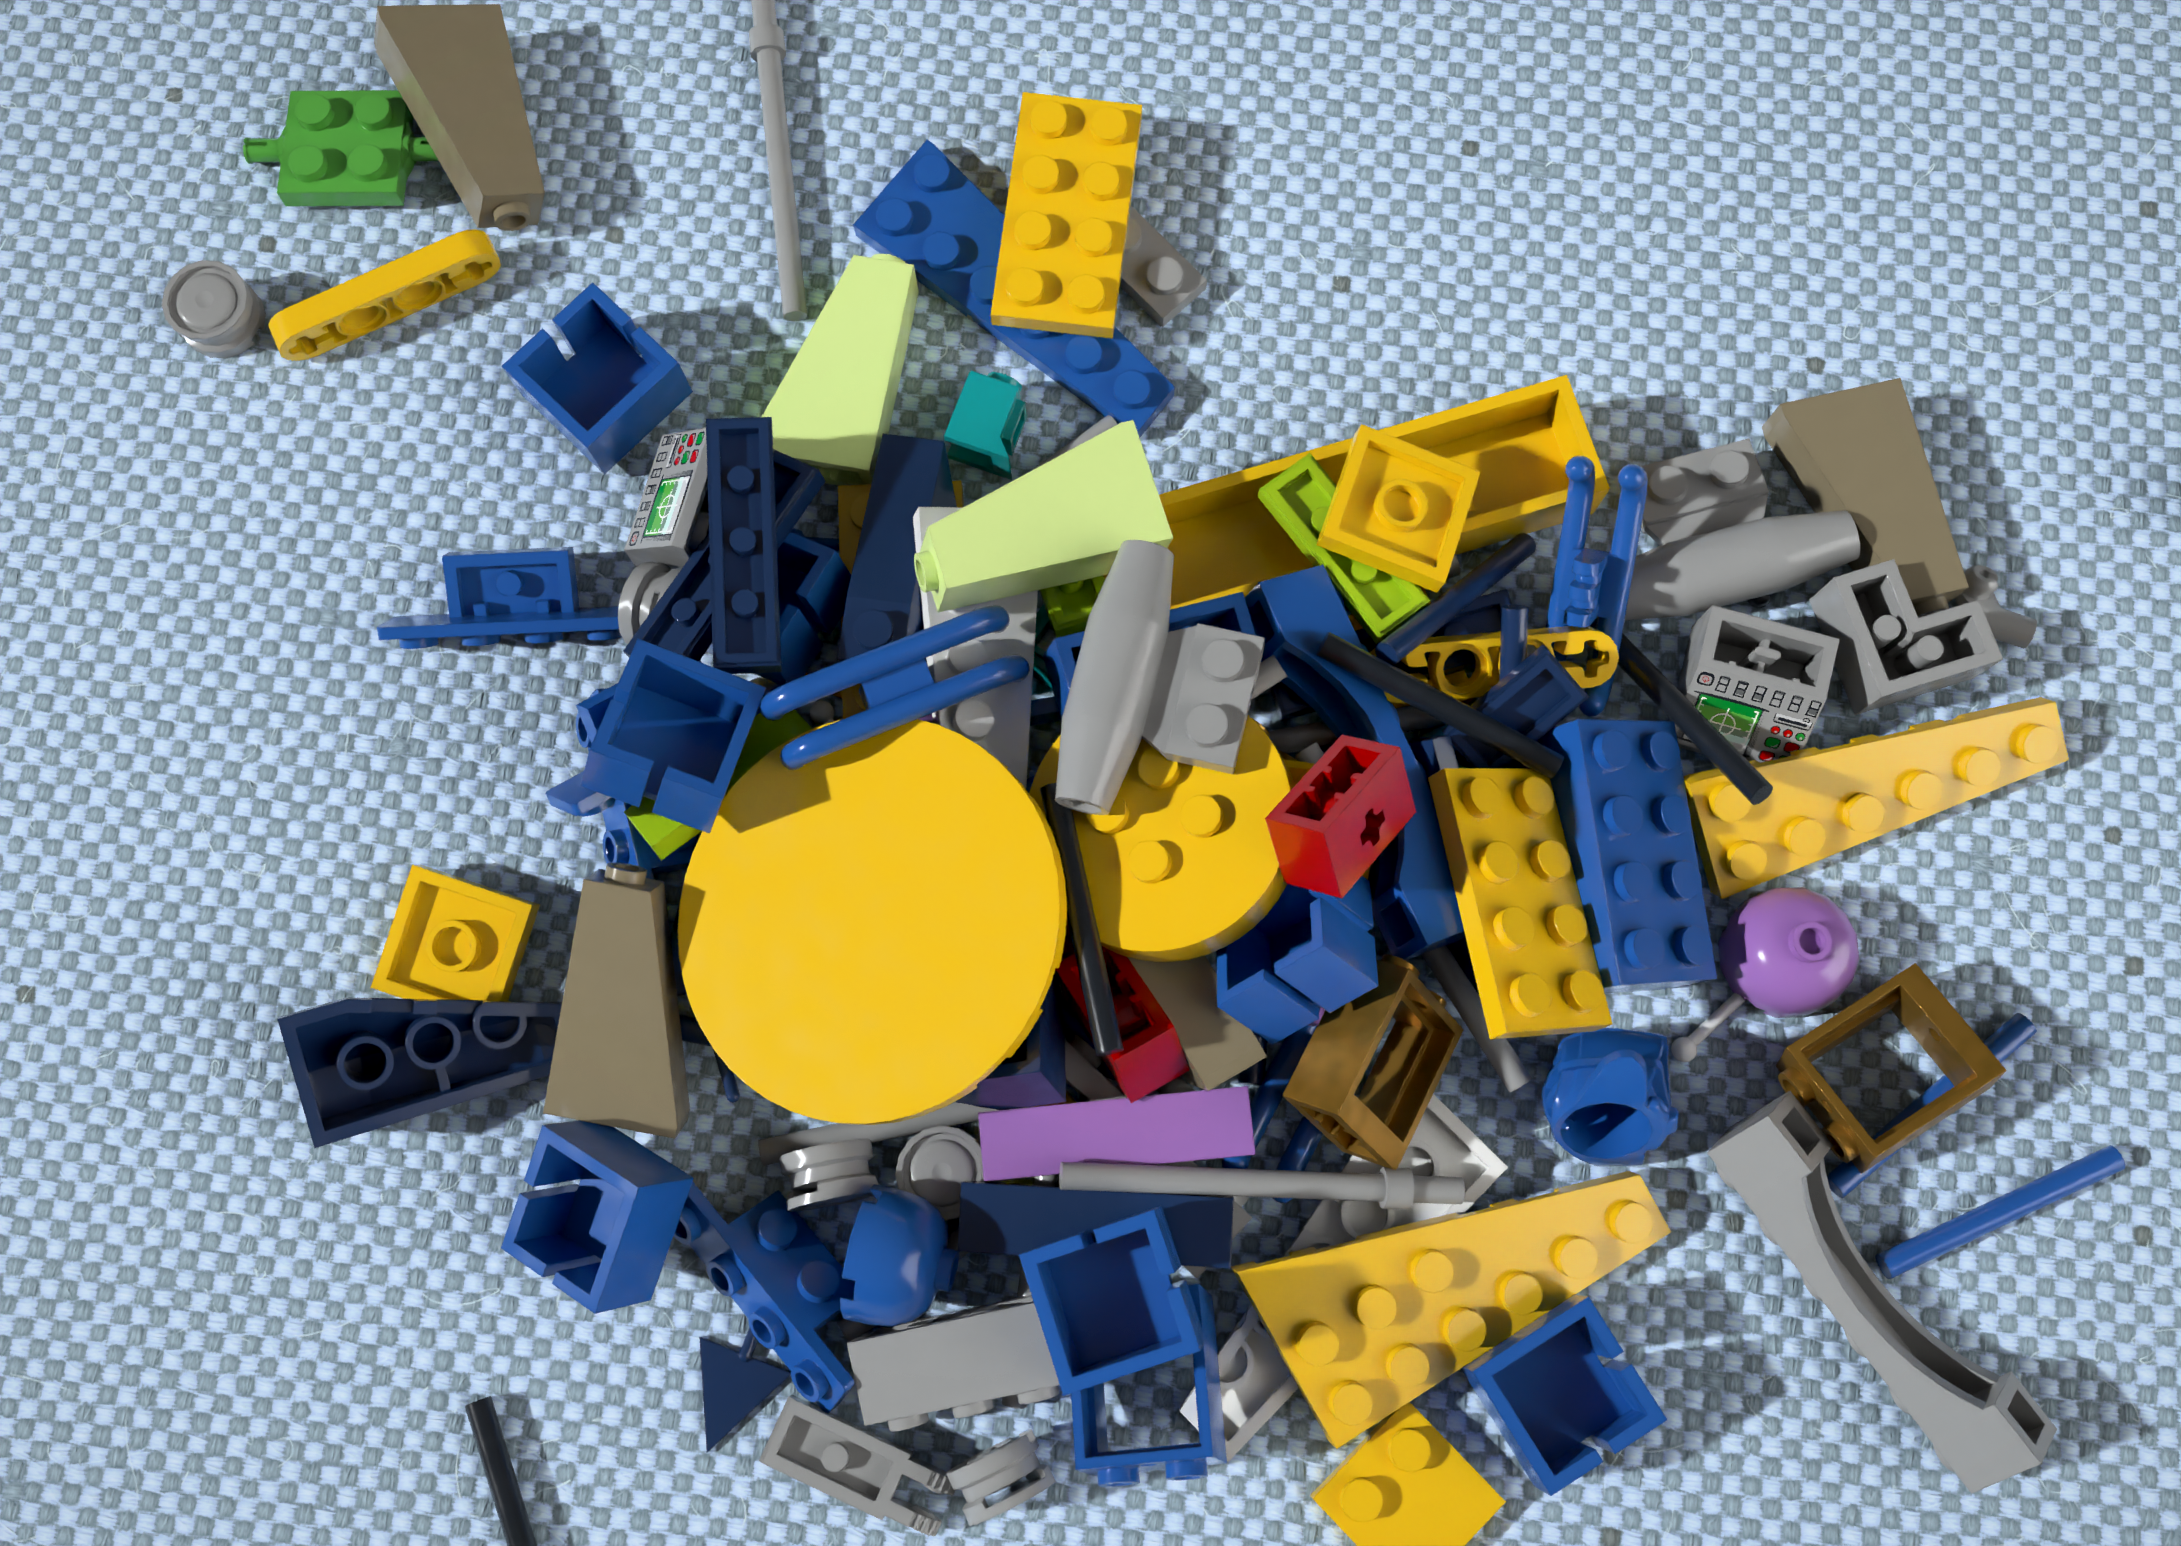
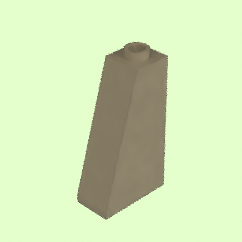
M500 4L377 6L374 37L376 53L477 228L497 227L504 231H515L523 229L528 225H538L545 191Z
M1901 378L1781 403L1762 426L1764 437L1814 513L1846 510L1855 522L1860 541V555L1858 559L1848 563L1851 569L1856 571L1894 559L1918 618L1949 609L1948 603L1968 589L1969 586Z
M607 863L606 870L598 869L583 880L543 1113L675 1139L688 1121L690 1103L664 881L646 878L647 870L643 867L626 863Z
M1205 955L1175 962H1153L1127 957L1175 1026L1189 1067V1071L1182 1074L1186 1083L1210 1091L1267 1057L1252 1030L1217 1007V974Z

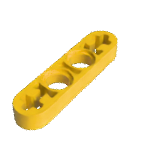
M477 229L464 230L291 305L276 313L270 319L268 327L281 357L292 361L307 360L487 281L498 272L501 266L500 259L487 233Z
M1564 626L1528 629L1527 644L1533 645L1536 650L1541 645H1544L1554 657L1553 650L1563 655L1583 652L1585 641L1587 645L1598 650V657L1587 661L1586 671L1573 662L1559 661L1581 688L1602 685L1611 678L1617 668L1619 655L1616 644L1611 637L1593 627ZM1501 632L1429 637L1401 661L1410 667L1427 666L1429 677L1432 681L1431 686L1455 699L1481 697L1499 682ZM1374 648L1370 654L1376 656V648ZM1457 650H1470L1476 661L1474 673L1465 682L1458 684L1449 683L1445 678L1443 670L1448 656ZM1426 652H1430L1428 664L1424 656ZM1410 674L1420 679L1421 681L1428 683V678H1426L1422 674ZM1384 691L1389 702L1406 703Z

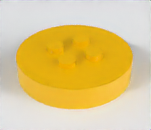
M1249 715L1234 775L1166 760V757L1142 739L1109 814L1093 815L1072 810L1101 946L1126 957L1153 962H1175L1197 958L1222 949L1253 929L1278 901L1287 883H1284L1265 818L1290 792L1295 783L1289 768L1270 738ZM1060 736L1043 758L1029 792V795L1038 803L1044 816L1045 812L1040 788L1057 782Z

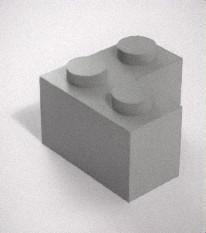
M1894 559L1834 577L1809 599L1822 634L1840 639L1834 664L1854 715L1971 680L2003 660L1979 600L1918 618Z

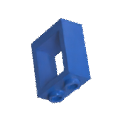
M1199 1284L1188 1285L1206 1339L1201 1351L1192 1354L1200 1443L1108 1451L1104 1383L1071 1393L1075 1470L1092 1476H1098V1486L1136 1485L1140 1483L1139 1472L1165 1469L1166 1480L1202 1479L1208 1477L1207 1465L1227 1463L1213 1295Z

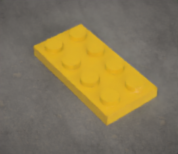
M1028 92L1022 93L990 314L992 325L1113 339L1142 121V105Z
M1444 768L1428 777L1490 1040L1592 1032L1613 1025L1550 779L1527 768Z

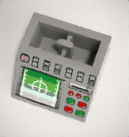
M706 428L662 435L624 549L636 567L641 563L651 561L665 564L671 569L683 568L709 532Z
M1712 605L1691 627L1677 689L1748 761L1756 760L1761 763L1791 756L1790 752L1804 749L1825 704L1840 639ZM1675 725L1679 748L1703 754Z

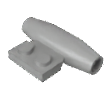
M1749 438L1644 465L1642 467L1646 470L1648 483L1641 528L1643 534L1647 533L1660 546L1636 556L1625 621L1686 616L1706 611L1712 605L1722 607L1785 591L1858 559L1860 555V541L1855 522L1846 510L1764 518L1769 489Z
M1126 540L1122 542L1089 614L1061 724L1055 801L1069 809L1093 815H1108L1142 739L1166 757V760L1234 775L1265 647V637L1197 623V626L1168 632L1174 554L1161 545L1143 540Z

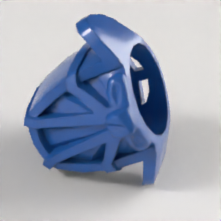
M1602 1028L1592 1032L1574 1033L1560 1041L1557 1048L1558 1052L1542 1089L1543 1108L1551 1125V1132L1555 1142H1558L1563 1149L1579 1160L1597 1167L1642 1165L1645 1152L1647 1150H1656L1664 1142L1667 1135L1673 1134L1678 1128V1110L1671 1106L1667 1037L1618 1028Z

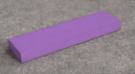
M1248 1086L1144 1096L1133 1103H1130L1128 1098L978 1112L984 1182L1058 1175L1061 1162L1159 1165L1255 1155Z

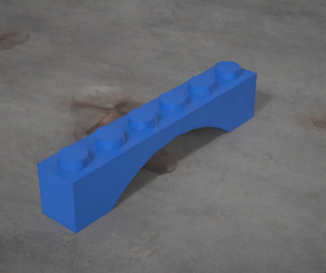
M1324 565L1258 582L1245 597V601L1256 636L1265 637V647L1261 662L1274 655L1287 675L1281 682L1286 684L1309 704L1337 738L1341 735H1347L1401 748L1416 813L1374 861V876L1371 886L1372 912L1391 954L1401 959L1409 960L1464 938L1465 932L1432 792L1428 786L1427 775L1421 763L1415 759L1405 738L1395 707L1387 700L1383 690L1316 655L1320 644L1328 632L1368 652L1366 647L1360 643L1349 620L1342 595L1334 588Z

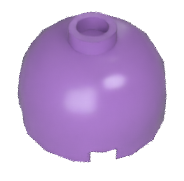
M1804 887L1769 889L1742 902L1730 917L1727 928L1722 931L1718 943L1722 973L1733 993L1739 994L1756 1008L1764 1010L1765 1012L1763 1013L1774 1018L1804 1017L1833 1004L1853 982L1859 962L1857 934L1846 913L1827 896Z

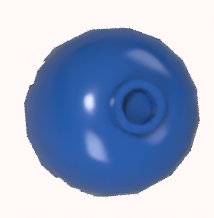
M874 1184L870 1190L877 1199V1203L862 1202L850 1235L844 1261L842 1278L855 1281L854 1300L840 1298V1309L843 1319L869 1325L897 1326L915 1321L927 1312L932 1306L938 1290L951 1291L957 1274L959 1251L948 1248L947 1224L940 1211L929 1201L904 1190Z

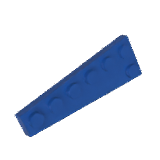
M927 139L853 224L855 235L880 254H890L902 259L907 264H913L918 282L966 317L967 314L971 316L973 322L1103 417L1110 415L1117 424L1134 420L1140 438L1174 397L1175 386L1115 326L1113 339L992 325L990 314L1005 215Z

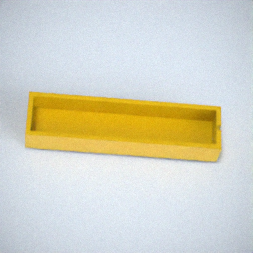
M1567 375L1378 430L1481 472L1455 551L1456 555L1514 538L1520 533L1528 534L1562 524L1569 478L1565 473V467L1567 462L1575 456L1587 457L1593 461L1595 466V487L1590 515L1596 511L1610 490ZM1353 438L1159 494L1173 535V539L1167 548L1174 554L1170 610L1243 592L1244 597H1246L1258 582L1314 567L1260 501L1258 492L1261 487L1309 453H1311L1337 485Z

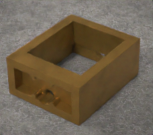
M1384 954L1381 960L1376 959L1378 986L1331 1013L1326 1010L1324 1011L1282 1096L1342 1152L1397 1170L1464 1029L1445 1009L1447 1002L1437 993L1427 989L1418 979L1420 972L1414 965L1397 956ZM1393 1017L1396 1021L1357 1098L1354 1095Z
M1916 963L1786 1047L1776 1064L1777 1069L1781 1072L1778 1075V1079L1786 1093L1791 1091L1803 1107H1809L1824 1126L1822 1132L1833 1144L1831 1151L1845 1163L1852 1161L1861 1174L1990 1089L2007 1071ZM1892 1010L1953 1083L1954 1087L1873 1140L1811 1062Z

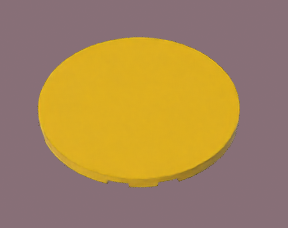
M917 719L818 758L798 770H789L782 765L780 753L785 745L805 734L837 722L834 721L795 736L770 751L755 763L724 796L711 832L709 834L702 831L685 875L678 919L679 959L688 999L701 1030L727 1067L747 1086L767 1100L789 1111L813 1119L858 1125L895 1123L924 1116L944 1108L971 1093L977 1088V1084L989 1076L1006 1058H1011L1027 1038L1043 1012L1041 1005L1051 985L1055 968L1059 969L1062 960L1067 923L1065 876L1060 853L1051 828L1038 803L1029 795L1022 783L1004 763L989 751L963 735L938 724Z

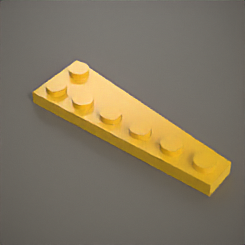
M2038 697L1961 714L1952 720L1944 721L1938 719L1911 725L1907 731L1880 737L1870 734L1852 738L1848 744L1821 750L1816 747L1790 752L1791 756L1761 763L1756 760L1749 761L1773 786L1769 797L1756 805L1751 804L1718 768L1685 775L1684 782L1691 814V824L1710 892L1724 899L2068 761L2069 757L2056 702Z

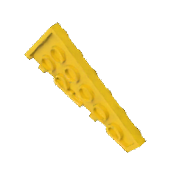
M1626 1171L1555 1188L1552 1193L1519 1201L1509 1199L1490 1204V1208L1461 1215L1451 1213L1359 1235L1353 1241L1320 1249L1309 1247L1289 1252L1290 1256L1262 1263L1251 1261L1231 1266V1269L1325 1436L1338 1449L1556 1306L1671 1233V1230L1641 1176L1634 1172Z

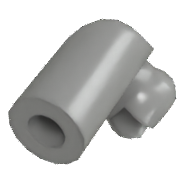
M1982 565L1968 568L1964 574L1969 588L1954 598L1957 605L1979 600L1994 638L2023 649L2026 648L2035 634L2037 620L2000 607L1994 594L1998 588V576L1992 569Z

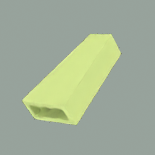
M875 254L871 258L853 255L762 417H772L773 448L819 469L827 484L839 486L872 484L882 434H889L919 294L913 264H907L902 259L890 254Z
M1134 420L1119 423L928 526L920 552L914 554V567L921 590L924 593L932 592L937 611L943 612L1107 575L1122 542L1126 540H1143L1168 548L1173 535Z

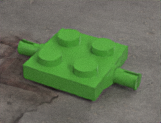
M398 90L290 91L286 126L279 138L245 137L243 141L245 143L243 145V154L248 164L280 162L277 194L285 206H404L406 182L414 168V164L417 161H439L425 137H415L412 130L414 117Z

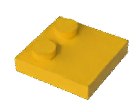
M1361 424L1351 442L1316 545L1437 593L1446 582L1481 472Z
M412 864L370 988L402 999L508 1001L540 904L424 865Z
M1410 1402L1385 1417L1310 1495L1357 1546H1465L1506 1503Z

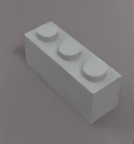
M1032 1295L918 1319L897 1326L872 1329L847 1343L864 1426L888 1421L890 1431H901L927 1423L929 1421V1412L952 1408L954 1418H962L980 1414L994 1408L992 1399L1017 1394L1019 1404H1030L1050 1399L1059 1394L1058 1385L1060 1384Z

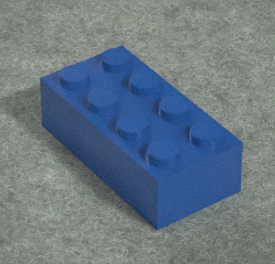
M1577 719L1552 728L1537 742L1564 756L1559 771L1550 781L1604 993L1662 990L1717 979L1674 721Z

